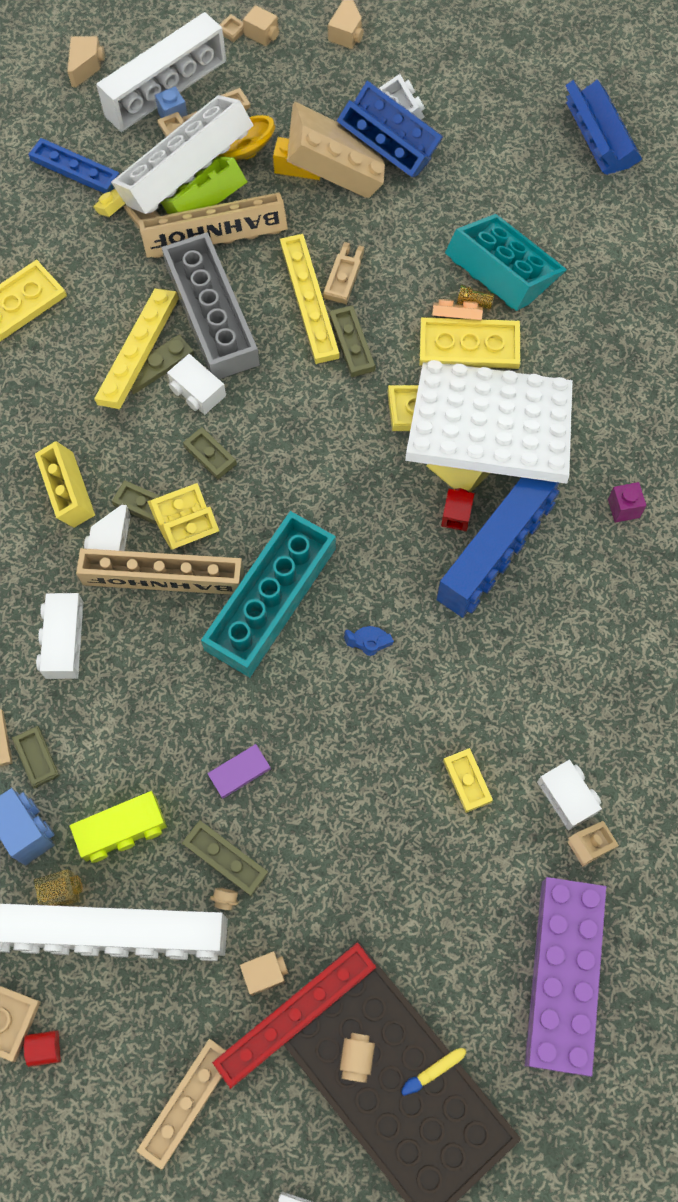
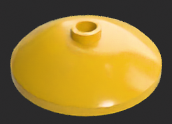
M265 115L249 117L254 126L248 130V134L244 138L234 141L227 152L217 156L232 157L235 161L253 158L273 136L275 130L273 119Z

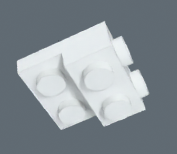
M399 74L379 88L419 119L424 118L422 111L425 107L419 96L414 99L412 94L415 93V90L409 79L404 82Z

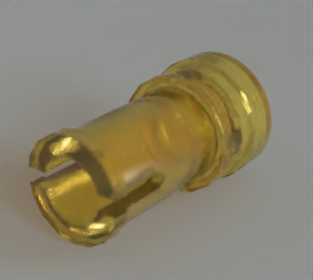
M461 285L457 304L463 305L464 301L477 302L480 307L491 309L494 294L473 290L472 287Z

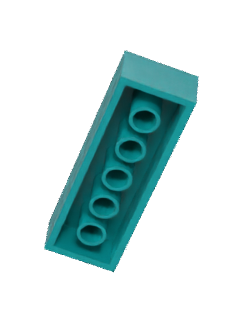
M290 511L201 639L204 651L250 678L336 550V536Z

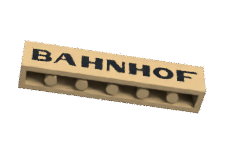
M280 192L138 220L147 258L163 257L161 247L208 232L212 244H229L238 239H254L262 234H278L282 230L288 229L284 202Z
M80 548L76 574L82 585L232 595L243 580L244 568L242 558Z

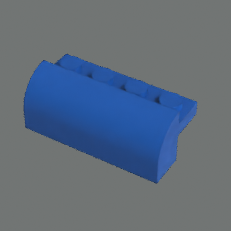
M598 79L583 90L579 88L574 80L565 85L569 92V95L566 96L568 99L566 103L604 174L608 175L629 169L642 160L606 89Z
M366 81L355 101H348L337 119L339 124L411 177H417L432 159V154L444 137L370 81Z

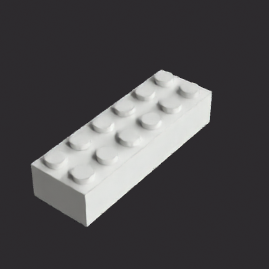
M204 12L106 78H103L96 85L104 116L120 132H123L157 109L155 94L176 86L180 93L226 62L222 27Z
M218 95L111 183L126 206L144 214L151 213L158 208V204L161 201L172 197L177 192L176 189L190 182L195 177L194 174L200 169L210 166L213 162L212 160L217 155L227 152L234 141L244 138L248 134V130L254 125L240 100Z

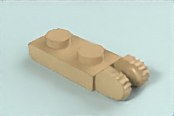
M344 242L340 254H337L323 293L324 299L347 304L361 266L365 249L363 246H358L353 258L348 256L350 253V243Z

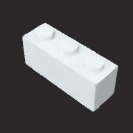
M79 593L46 594L45 603L41 604V618L44 619L43 628L39 629V643L42 645L41 654L37 655L36 665L37 670L41 672L45 679L78 678L83 600Z

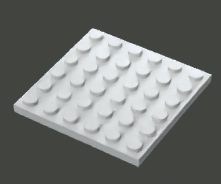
M436 360L429 361L428 363L423 362L405 461L567 484L570 469L572 380H566L561 377H544L538 374H522L509 370H492L487 367H471L463 364H442Z

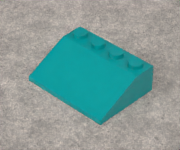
M497 214L457 228L445 251V254L456 265L464 268L472 278L479 280L491 293L499 296L508 307L516 311L533 302L567 270Z

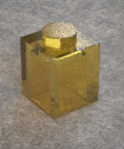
M69 869L33 879L39 905L66 906L80 901L78 893L83 892L79 875L74 876V873Z

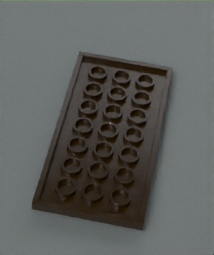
M357 940L339 957L358 943L377 968L284 1044V1046L405 1202H457L522 1139L460 1063H457L430 1083L423 1085L420 1091L405 1096L402 1095V1087L410 1078L418 1077L420 1073L445 1057L450 1051L359 940ZM351 1033L370 1036L369 1043H375L371 1075H367L366 1083L342 1079L343 1070H340L344 1038L351 1039Z

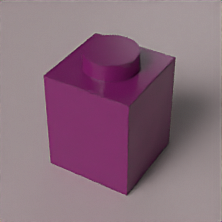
M639 482L613 487L608 498L615 523L640 518L647 506Z

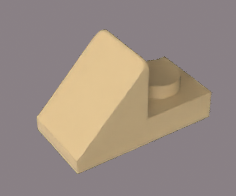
M604 821L575 833L567 841L582 867L619 846Z

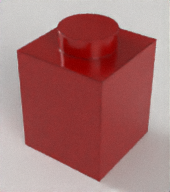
M462 488L448 489L441 527L467 532L475 493H470Z

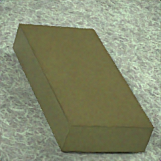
M39 726L12 737L32 788L39 787L60 777Z

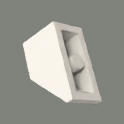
M120 505L91 526L90 535L85 538L84 549L125 551L131 517L127 505Z

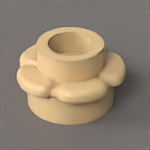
M215 888L214 896H210V899L215 902L214 907L223 910H232V906L239 903L237 901L238 892L230 889Z

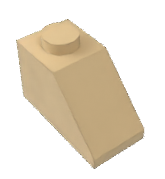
M343 0L328 23V41L353 49L356 42L360 43L363 37L362 18L353 0Z
M98 36L71 37L68 75L72 87L79 86L99 71L101 61H105L104 47L100 46Z

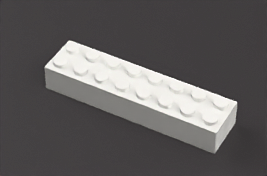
M0 904V952L8 953L10 952V947H14L13 950L21 951V953L39 954L40 948H44L45 952H51V954L69 955V950L74 949L75 953H81L80 955L99 956V951H105V954H110L111 957H128L129 952H135V955L140 956V958L157 959L158 953H166V956L170 957V959L188 960V954H195L196 958H200L203 961H218V955L225 956L228 919L223 913Z

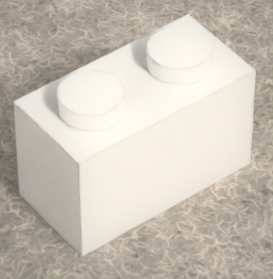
M190 354L167 372L170 389L177 396L182 394L186 398L187 404L194 411L199 409L205 415L226 397L224 383Z
M570 759L542 775L537 781L568 831L593 817L602 809L599 796L593 789L589 790L583 781L585 776L578 765H573Z

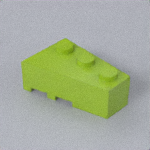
M216 156L210 166L200 169L194 174L195 177L190 182L182 184L176 189L177 192L172 197L165 198L160 203L167 214L214 206L248 181L234 158Z

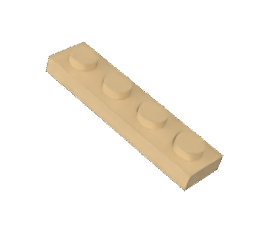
M211 1039L207 1041L137 1149L139 1154L161 1170L165 1168L222 1078L212 1062L226 1050Z

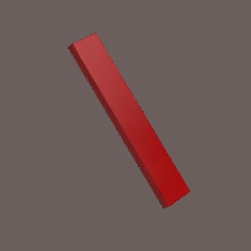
M356 943L215 1059L212 1064L229 1088H233L377 967L361 946Z

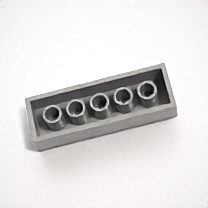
M208 232L161 247L166 268L208 370L218 379L259 366L258 348Z

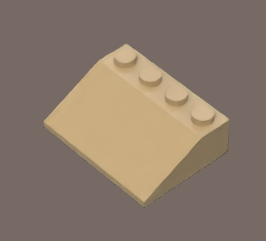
M297 102L293 103L287 162L365 198H370L384 184L385 164L381 154L338 122Z

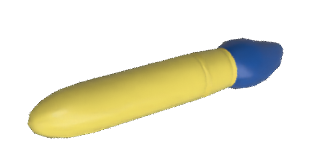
M459 1048L450 1052L420 1073L418 1077L410 1078L402 1087V1095L405 1096L420 1091L423 1085L430 1083L459 1063L465 1057L466 1049Z

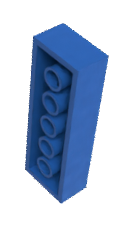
M521 477L441 579L437 601L462 618L467 612L472 614L481 602L479 598L482 593H489L496 582L494 579L498 572L503 574L511 563L509 559L513 553L518 554L526 543L525 538L527 535L535 533L541 524L539 520L543 514L547 516L555 506L556 502L554 501L560 493L557 490L559 482Z

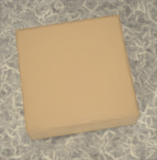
M231 14L220 24L223 36L232 42H235L244 33L243 21Z

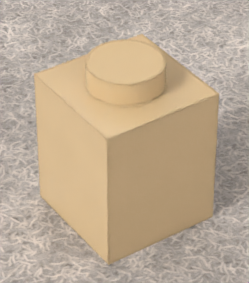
M255 5L243 18L244 36L264 46H267L271 40L274 41L278 37L279 28L276 15Z
M274 951L240 965L251 996L286 983L283 976L289 974L283 956L277 958Z

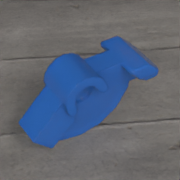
M374 626L362 627L355 634L350 630H346L344 634L347 646L357 647L368 656L375 655L377 651L393 645L394 642L390 633L387 634L382 629Z

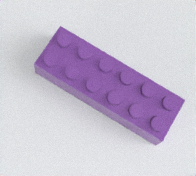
M549 877L542 881L525 1066L592 1076L606 886Z

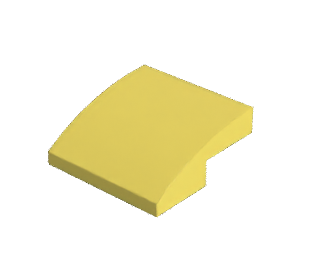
M198 483L147 501L155 521L171 550L219 531L211 507H206Z

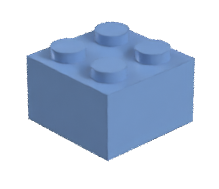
M11 788L0 795V840L10 856L26 866L55 846L51 840V837L55 834L46 821L43 822L39 816H36L40 811L34 801L28 798L24 792L19 794Z

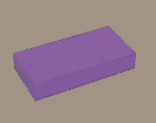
M255 744L207 774L223 799L271 770V767Z

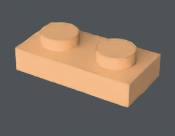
M439 299V303L434 302L433 316L482 320L483 308L478 307L477 302L464 301L463 305L453 304V300Z

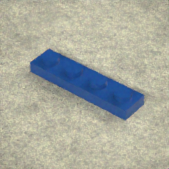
M40 138L28 154L30 161L104 194L111 192L115 188L111 182L120 175L119 172L43 138Z

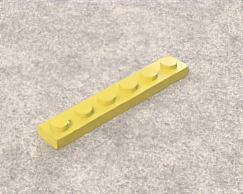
M299 234L281 238V249L315 364L339 359V350L304 235Z
M154 289L94 398L97 405L116 409L122 407L179 299L176 291Z

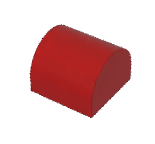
M59 1030L25 1036L24 1057L28 1067L61 1062Z

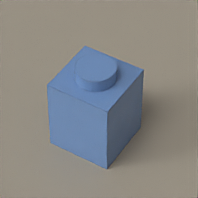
M176 86L155 94L158 114L161 118L179 112L181 117L187 116L186 103Z

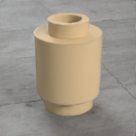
M351 1033V1039L344 1038L340 1070H343L342 1079L367 1082V1075H371L375 1043H369L370 1036Z

